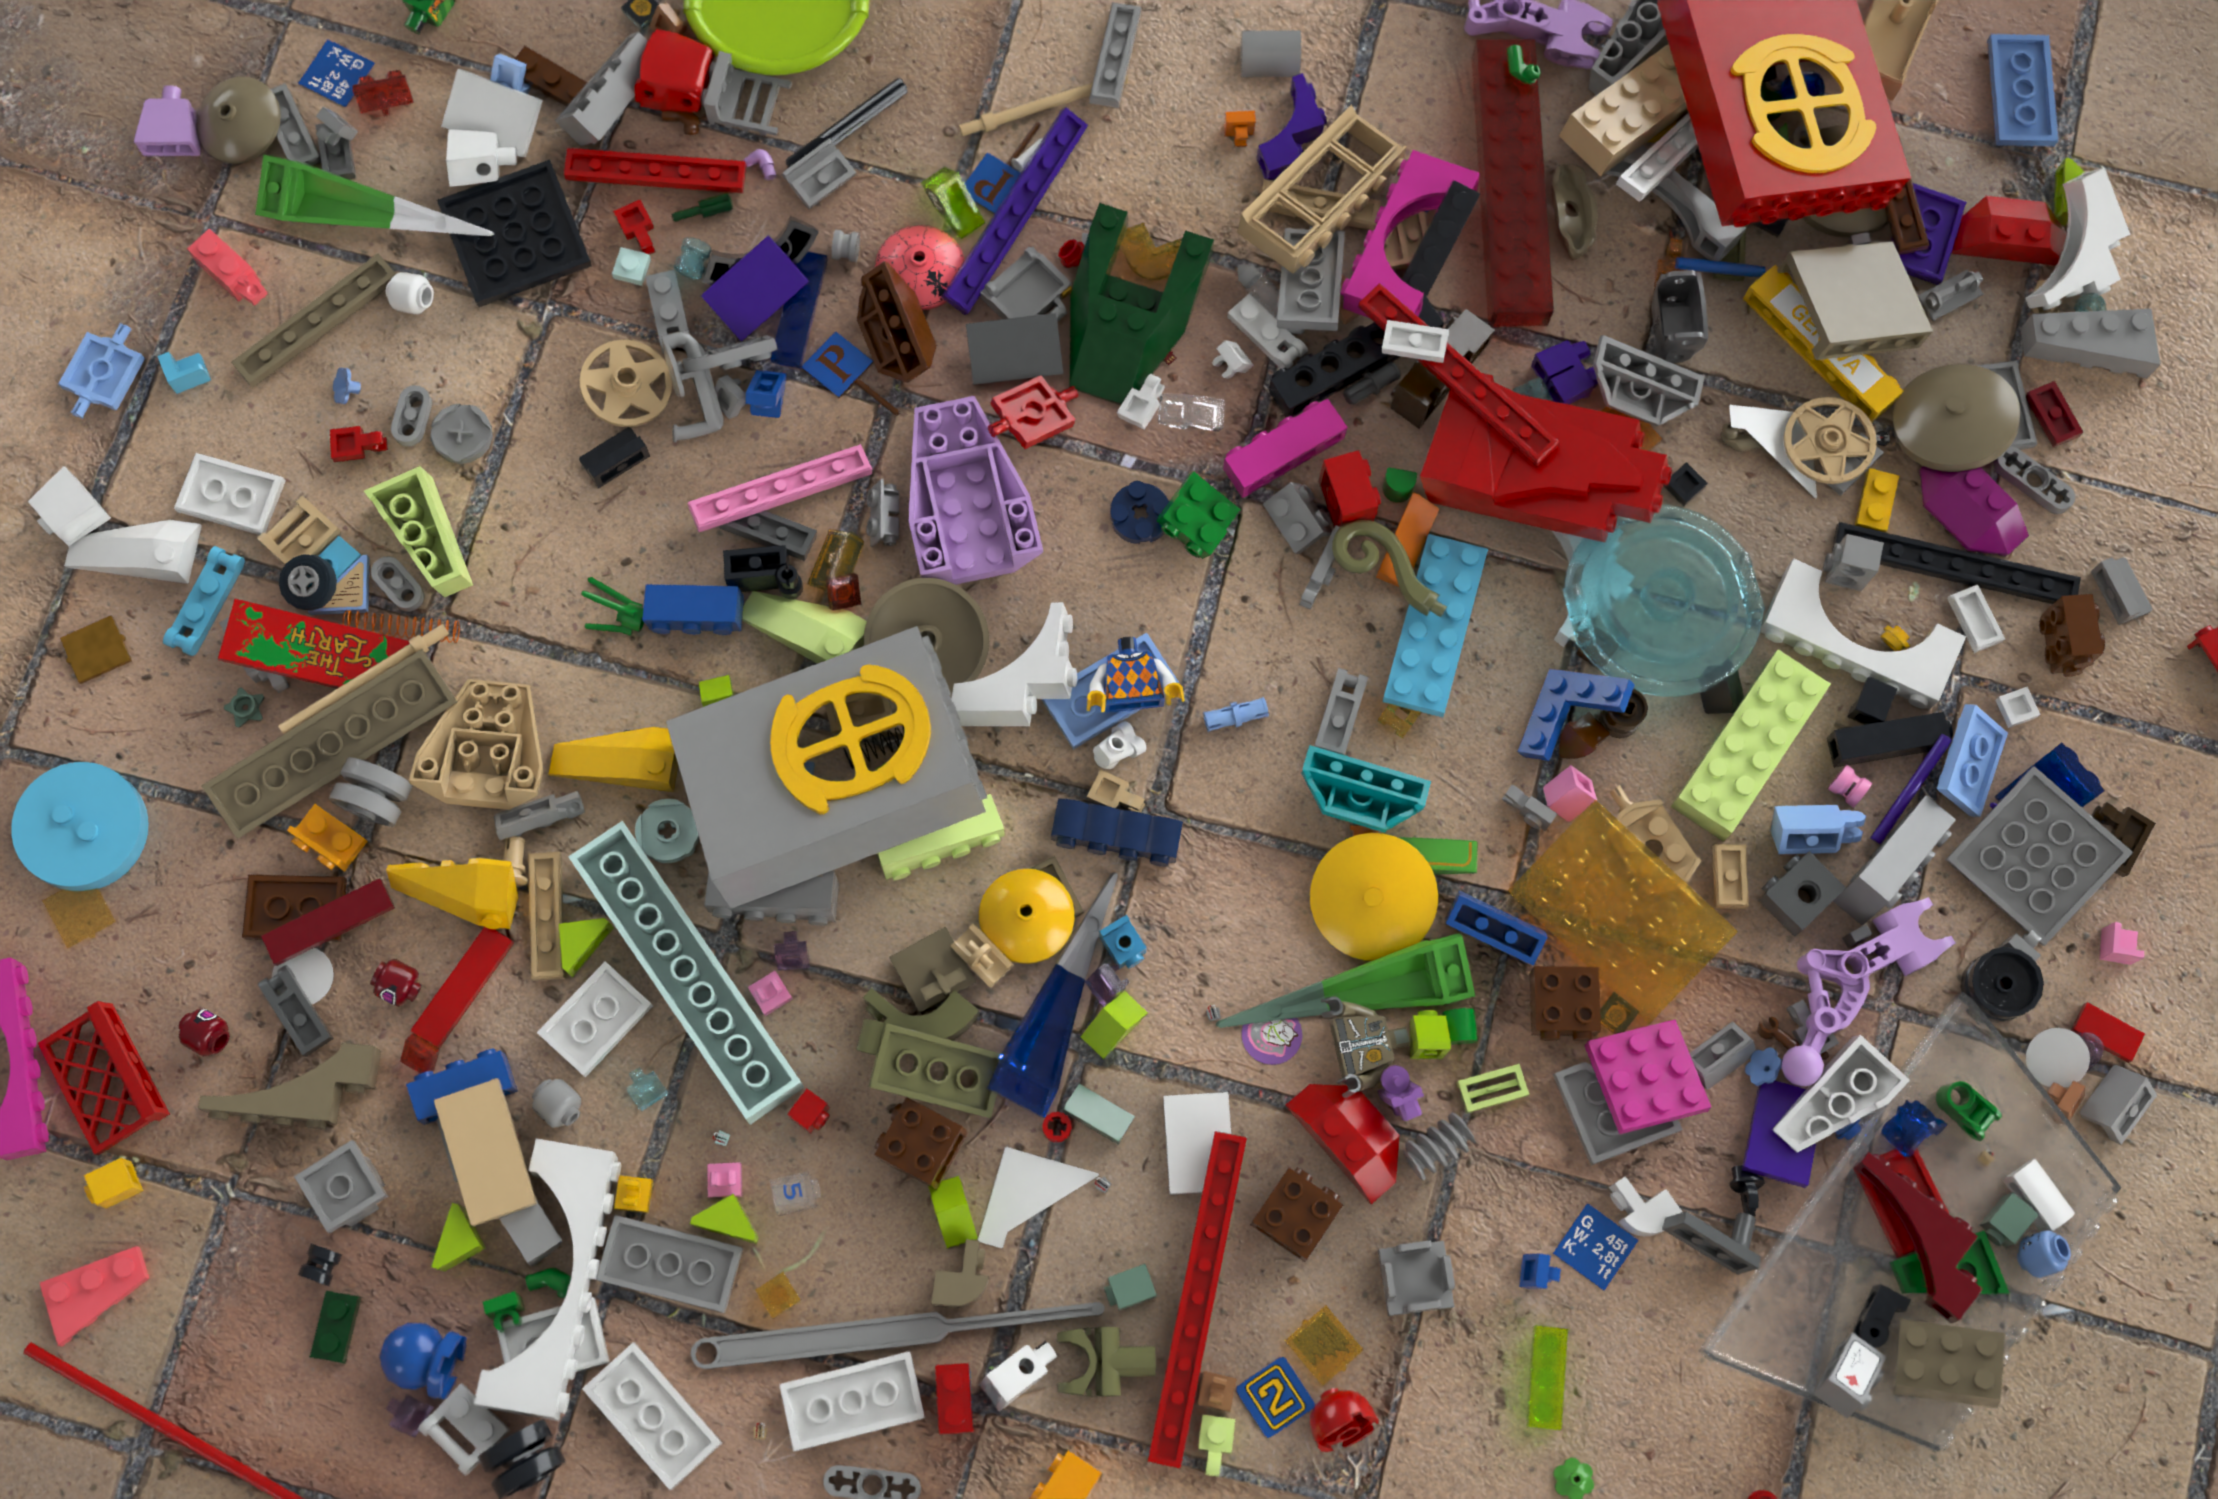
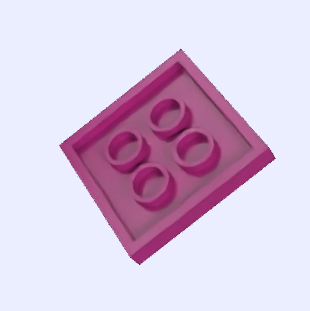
M1675 1019L1589 1040L1584 1045L1619 1134L1705 1113L1711 1109V1104Z

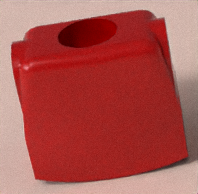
M656 29L655 32L651 33V37L642 55L640 79H637L635 83V100L642 107L660 111L698 112L702 107V92L704 88L708 87L710 80L709 70L714 60L712 49L681 34ZM644 91H651L653 95H648Z

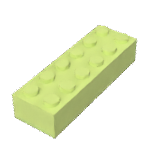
M1778 649L1768 660L1735 713L1732 714L1670 807L1724 842L1733 833L1831 683Z

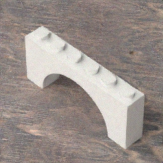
M1793 559L1783 574L1758 631L1765 634V637L1770 641L1776 643L1783 642L1794 647V650L1801 655L1814 656L1822 660V663L1829 668L1842 669L1849 672L1854 679L1860 682H1865L1868 677H1872L1898 688L1895 695L1908 699L1909 703L1917 708H1927L1930 710L1940 700L1966 636L1936 624L1928 632L1923 642L1906 650L1882 652L1862 647L1843 636L1831 624L1824 613L1819 597V582L1822 571Z

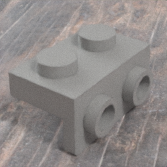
M1290 482L1264 502L1263 506L1294 553L1300 554L1321 537H1329L1333 530L1329 526L1331 524L1329 516L1322 509H1318L1313 502L1315 496L1310 488L1305 484Z

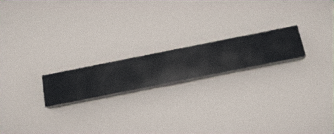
M1839 522L1836 526L1833 548L1847 534L1882 542L1884 545L1880 565L1970 586L1978 585L1979 588L2054 604L2061 596L2078 595L2081 577Z

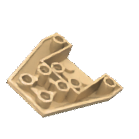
M467 679L455 697L457 703L447 708L416 753L409 782L411 785L446 804L511 810L538 795L543 774V763L531 687L525 684Z

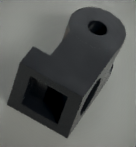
M1882 1284L1874 1285L1857 1320L1853 1333L1873 1348L1881 1347L1889 1338L1888 1326L1895 1312H1906L1911 1299Z

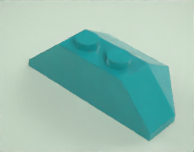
M1309 745L1301 772L1323 815L1381 832H1386L1424 810L1431 785L1430 780Z

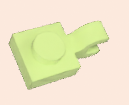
M1202 1415L1198 1450L1208 1451L1205 1475L1218 1477L1220 1475L1222 1453H1232L1235 1419Z

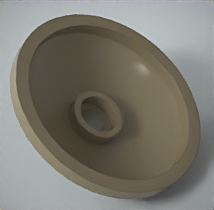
M239 76L219 83L205 96L198 110L196 130L201 145L211 156L225 163L239 164L255 159L268 149L278 133L281 120L279 102L273 91L255 78Z

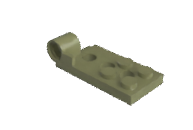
M864 1018L856 1050L876 1055L868 1085L869 1088L991 1118L1006 1054ZM909 1053L914 1058V1066L909 1072H903L899 1062L904 1054ZM939 1061L944 1066V1074L940 1079L934 1080L930 1075V1067L933 1063ZM970 1069L974 1074V1082L970 1087L965 1088L960 1083V1075L964 1070Z

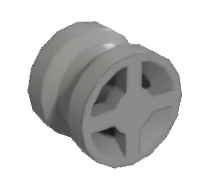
M835 229L832 241V259L848 258L851 262H857L860 249V232L844 234L842 230Z

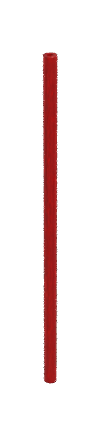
M30 1342L24 1349V1355L275 1499H304L36 1344Z

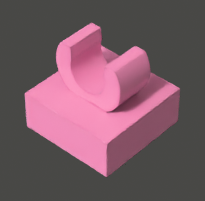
M776 971L748 987L765 1016L793 1000Z
M741 1163L707 1164L708 1198H726L732 1194L736 1197H742Z

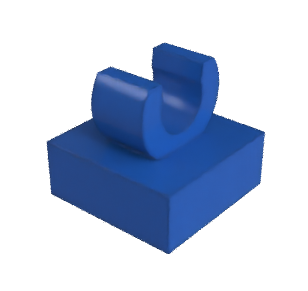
M1540 1253L1523 1254L1519 1287L1547 1289L1548 1282H1560L1561 1268L1550 1266V1255Z

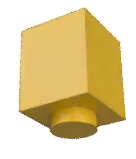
M119 1158L84 1175L87 1185L84 1186L87 1198L92 1204L95 1203L97 1206L106 1209L143 1192L132 1161L124 1158Z

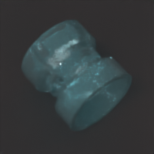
M684 238L680 247L682 253L681 256L676 258L674 269L686 277L700 279L705 270L704 261L709 259L712 249L708 244L699 239Z

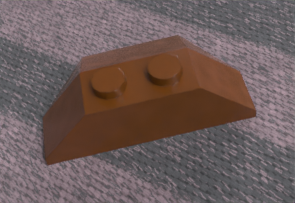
M884 261L861 278V286L863 287L859 297L857 322L877 372L908 383L931 368L937 345L915 292L891 265Z

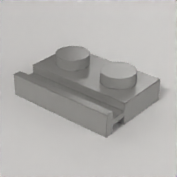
M830 138L782 173L783 178L789 182L790 187L808 210L856 175V171L839 149H836Z

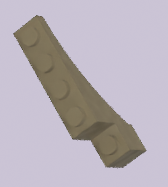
M341 1043V1049L313 1070L291 1081L248 1094L200 1096L198 1109L208 1113V1118L227 1121L229 1115L241 1116L240 1121L260 1124L261 1118L274 1119V1125L293 1127L294 1121L306 1122L305 1127L325 1130L326 1124L337 1125L343 1087H345V1092L364 1094L365 1089H376L382 1051L370 1045Z

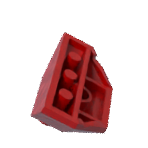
M1986 195L1962 216L1951 254L2056 266L2064 249L2067 232L2046 202Z
M1309 1084L1285 1105L1286 1108L1366 1200L1373 1204L1396 1183L1400 1135L1362 1091L1344 1098L1342 1094L1348 1091L1347 1085Z

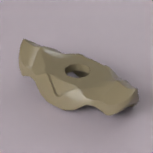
M1571 164L1556 165L1551 187L1556 225L1565 242L1569 256L1572 260H1575L1585 254L1596 240L1597 203L1593 191L1587 185L1585 171L1582 167ZM1565 203L1575 208V217L1566 214Z

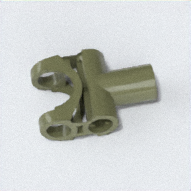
M1119 1327L1080 1328L1057 1333L1058 1343H1072L1074 1346H1079L1086 1352L1089 1358V1368L1082 1377L1074 1379L1072 1382L1057 1383V1392L1095 1397L1092 1396V1389H1087L1095 1374L1096 1396H1121L1120 1377L1156 1376L1155 1346H1120ZM1091 1329H1095V1350L1086 1336L1091 1335Z

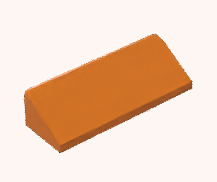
M1415 492L1412 493L1394 534L1403 545L1412 568H1414L1439 511L1438 507ZM1386 552L1376 578L1399 587L1391 558L1388 552Z

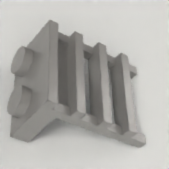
M719 51L717 61L712 62L710 66L709 79L711 81L709 88H704L701 97V105L705 107L708 123L715 125V122L725 124L727 128L731 129L732 126L739 127L745 132H749V130L757 131L763 136H766V134L777 136L778 128L769 126L780 87L790 89L791 81L734 69V66L731 65V54ZM745 81H755L744 119H735ZM763 83L772 86L761 124L753 123L752 119Z

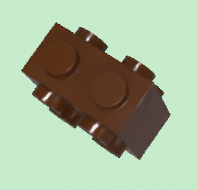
M2093 594L2061 596L2041 615L2039 629L2041 634L2045 636L2046 647L2044 656L2046 663L2050 664L2051 674L2063 673L2064 677L2080 675L2085 668L2093 665L2094 661L2104 654L2105 638L2100 633L2098 625L2100 610L2098 605L2094 603Z
M1534 966L1529 972L1531 1035L1540 1036L1542 1041L1560 1040V1036H1572L1573 1041L1592 1040V1036H1596L1601 1032L1599 967Z
M906 1097L904 1102L899 1103L893 1110L891 1115V1121L893 1122L888 1131L882 1132L875 1144L877 1151L874 1155L880 1161L937 1190L965 1140L968 1131L960 1124Z
M1289 1167L1250 1225L1305 1263L1343 1207V1204L1338 1201L1340 1196L1330 1188L1324 1186L1320 1189L1311 1183L1313 1177L1298 1167L1295 1170Z

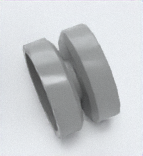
M348 757L340 773L349 783H336L328 799L333 804L355 816L384 826L394 827L401 814V810L392 801H406L413 785L405 778L383 767L361 759Z

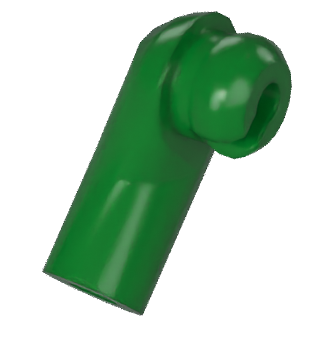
M1512 45L1507 48L1510 74L1524 84L1535 83L1536 79L1541 75L1540 68L1537 65H1527L1523 62L1521 46Z
M552 1267L527 1275L525 1280L530 1292L548 1286L557 1291L558 1297L566 1298L571 1276Z

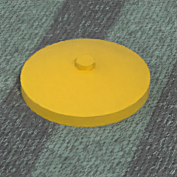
M1365 833L1343 840L1323 857L1315 870L1311 882L1310 905L1318 929L1331 945L1351 957L1373 961L1417 944L1425 937L1432 926L1437 912L1438 887L1435 875L1428 861L1411 844L1388 834Z

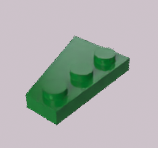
M1985 1230L1975 1233L1978 1238L1960 1260L1956 1268L1968 1271L1977 1279L1976 1284L1983 1288L1980 1294H2010ZM1917 1253L1890 1262L1902 1294H1927Z

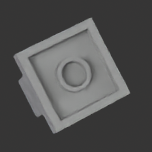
M354 1140L349 1141L294 1176L328 1233L334 1232L343 1225L351 1227L377 1211L379 1209L377 1203L388 1197L383 1189L385 1186L384 1181L370 1158L363 1155Z
M1444 1241L1414 1242L1378 1250L1388 1316L1454 1307L1452 1290L1455 1289L1451 1258L1450 1255H1446Z

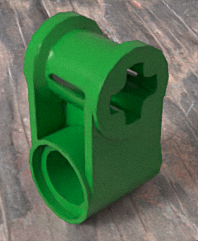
M1958 1081L1943 1085L1936 1093V1102L1939 1108L1974 1140L1982 1141L1985 1138L1984 1133L1990 1125L2002 1118L2000 1110L1983 1098L1966 1082ZM1953 1089L1960 1095V1103L1958 1105L1951 1099Z

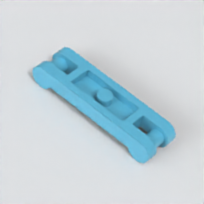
M217 546L211 548L207 562L172 627L166 631L163 637V644L172 648L176 646L182 648L183 653L190 656L197 654L244 567L245 559L236 554L232 556L225 554V550ZM221 565L227 567L224 575L217 573ZM186 629L193 631L191 636H183Z

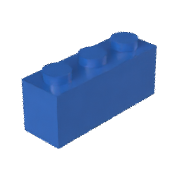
M646 584L642 620L652 632L658 634H668L670 630H682L683 633L691 635L700 634L701 631H713V633L718 635H730L732 631L741 632L744 595L738 586Z
M1460 890L1445 917L1447 925L1533 966L1548 938L1546 931Z
M488 1049L476 1055L477 1059L465 1063L464 1060H458L447 1064L444 1071L435 1074L433 1071H427L414 1077L415 1081L407 1083L406 1086L417 1121L427 1125L439 1119L434 1100L496 1078L500 1080L504 1096L518 1092L507 1055L501 1050L496 1052V1049Z

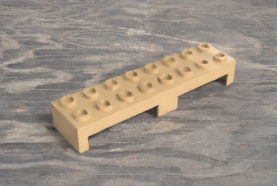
M1872 0L1863 23L1887 99L1893 101L1907 76L1906 72L1930 16L1939 0Z

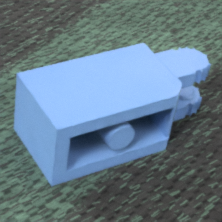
M1838 805L1775 806L1770 831L1778 854H1807L1809 851L1812 854L1836 853L1840 850L1841 843L1861 841L1863 831L1859 827L1864 826L1866 816L1862 812L1855 810H1839Z

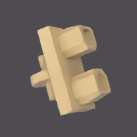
M972 924L951 945L953 950L990 988L1014 966L975 924Z

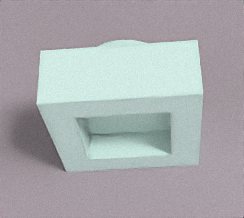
M621 247L612 271L613 279L642 286L651 261L650 254Z

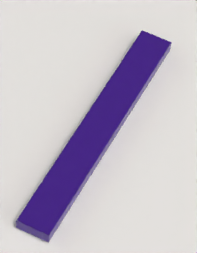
M1067 107L1061 109L941 296V298L962 314L966 315L970 312L981 295L980 292L985 288V284L990 281L1088 127V124Z

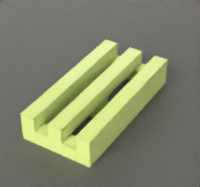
M1520 1064L1463 1079L1456 1083L1461 1092L1460 1096L1464 1102L1466 1114L1529 1095ZM1513 1073L1516 1076V1079L1471 1092L1467 1090V1086ZM1519 1086L1520 1091L1474 1104L1471 1102L1472 1098Z

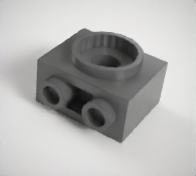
M1810 851L1802 858L1796 854L1783 867L1787 873L1780 879L1774 875L1761 888L1765 894L1758 900L1794 937L1803 931L1846 889ZM1798 890H1804L1809 894L1810 903L1803 902L1799 898Z

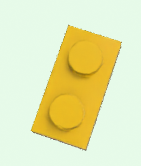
M1873 468L1868 469L1855 526L1887 532L1899 475Z

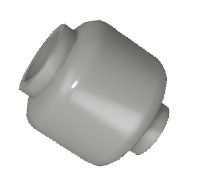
M548 1079L542 1082L532 1095L534 1099L532 1103L533 1111L552 1128H557L564 1124L570 1126L580 1116L581 1097L562 1079H555L553 1081Z

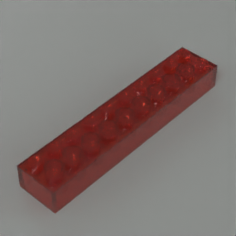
M1535 39L1476 40L1472 54L1478 169L1480 173L1479 185L1488 325L1491 327L1548 326L1554 312L1538 79L1533 84H1524L1512 76L1509 72L1507 48L1512 45H1519L1522 48L1523 62L1527 65H1537Z

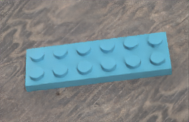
M1428 534L1416 578L1423 585L1439 594L1440 596L1437 601L1447 606V609L1442 617L1432 612L1425 616L1409 604L1384 693V703L1444 718L1488 548Z

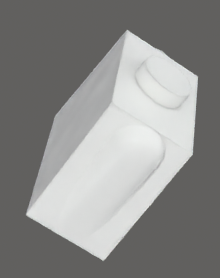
M65 466L28 501L41 516L37 520L40 526L49 535L54 532L68 546L111 519L88 490Z

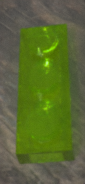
M1533 1326L1526 1427L1562 1431L1568 1329Z

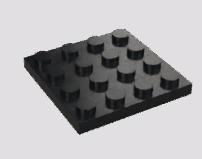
M550 159L499 177L497 181L485 182L437 200L442 214L494 233L492 236L449 233L478 308L592 266Z

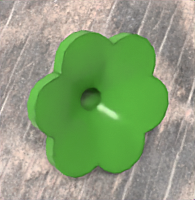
M1568 1458L1564 1465L1557 1466L1553 1472L1554 1478L1557 1480L1555 1484L1556 1492L1562 1496L1567 1495L1569 1499H1582L1584 1494L1591 1493L1594 1489V1482L1591 1479L1593 1474L1591 1466L1585 1463L1581 1464L1576 1458ZM1575 1476L1578 1477V1482L1574 1481Z

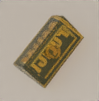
M829 529L807 584L827 591L825 579L853 573L864 546V541L854 532Z

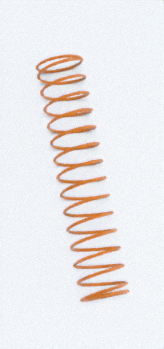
M348 610L344 612L342 625H344L345 614ZM351 610L348 611V616H347V625H348V626H350V623H351V617H352V612H351ZM359 611L356 613V628H358L360 619ZM365 612V614H364V629H363V630H366V625H367V621H368V613H367V612ZM374 612L373 615H372V630H371V632H375V631H374L375 622H376V613H375V612ZM383 613L381 614V617H380V631H379V634H380V633L383 634V632H382L383 623H384V614H383ZM390 614L388 619L389 630L386 635L390 633L391 637H395L398 634L400 638H403L406 634V637L408 639H411L413 635L414 637H416V616L413 619V633L411 637H408L406 632L408 627V616L405 617V632L403 636L400 637L398 632L400 626V615L397 616L396 621L397 631L395 635L392 636L390 632L392 625V615ZM423 617L422 620H421V634H420V636H423V630H424V624H425V619H424V617ZM432 618L429 622V632L432 630L433 626ZM438 619L437 627L441 625V619ZM449 620L446 621L445 626L447 631L449 629ZM458 620L454 622L452 640L449 641L448 636H446L443 640H440L441 642L447 638L449 643L452 641L457 643L460 634ZM457 622H458V636H457V640H456V642H455V639H454V638H455V635H456Z

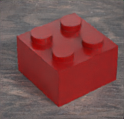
M1359 450L1325 459L1322 464L1318 483L1334 528L1335 526L1341 527L1345 523L1354 520L1374 521L1375 516L1378 514V505L1381 504L1380 494L1377 487L1371 486L1369 480L1371 469L1367 459L1362 460Z

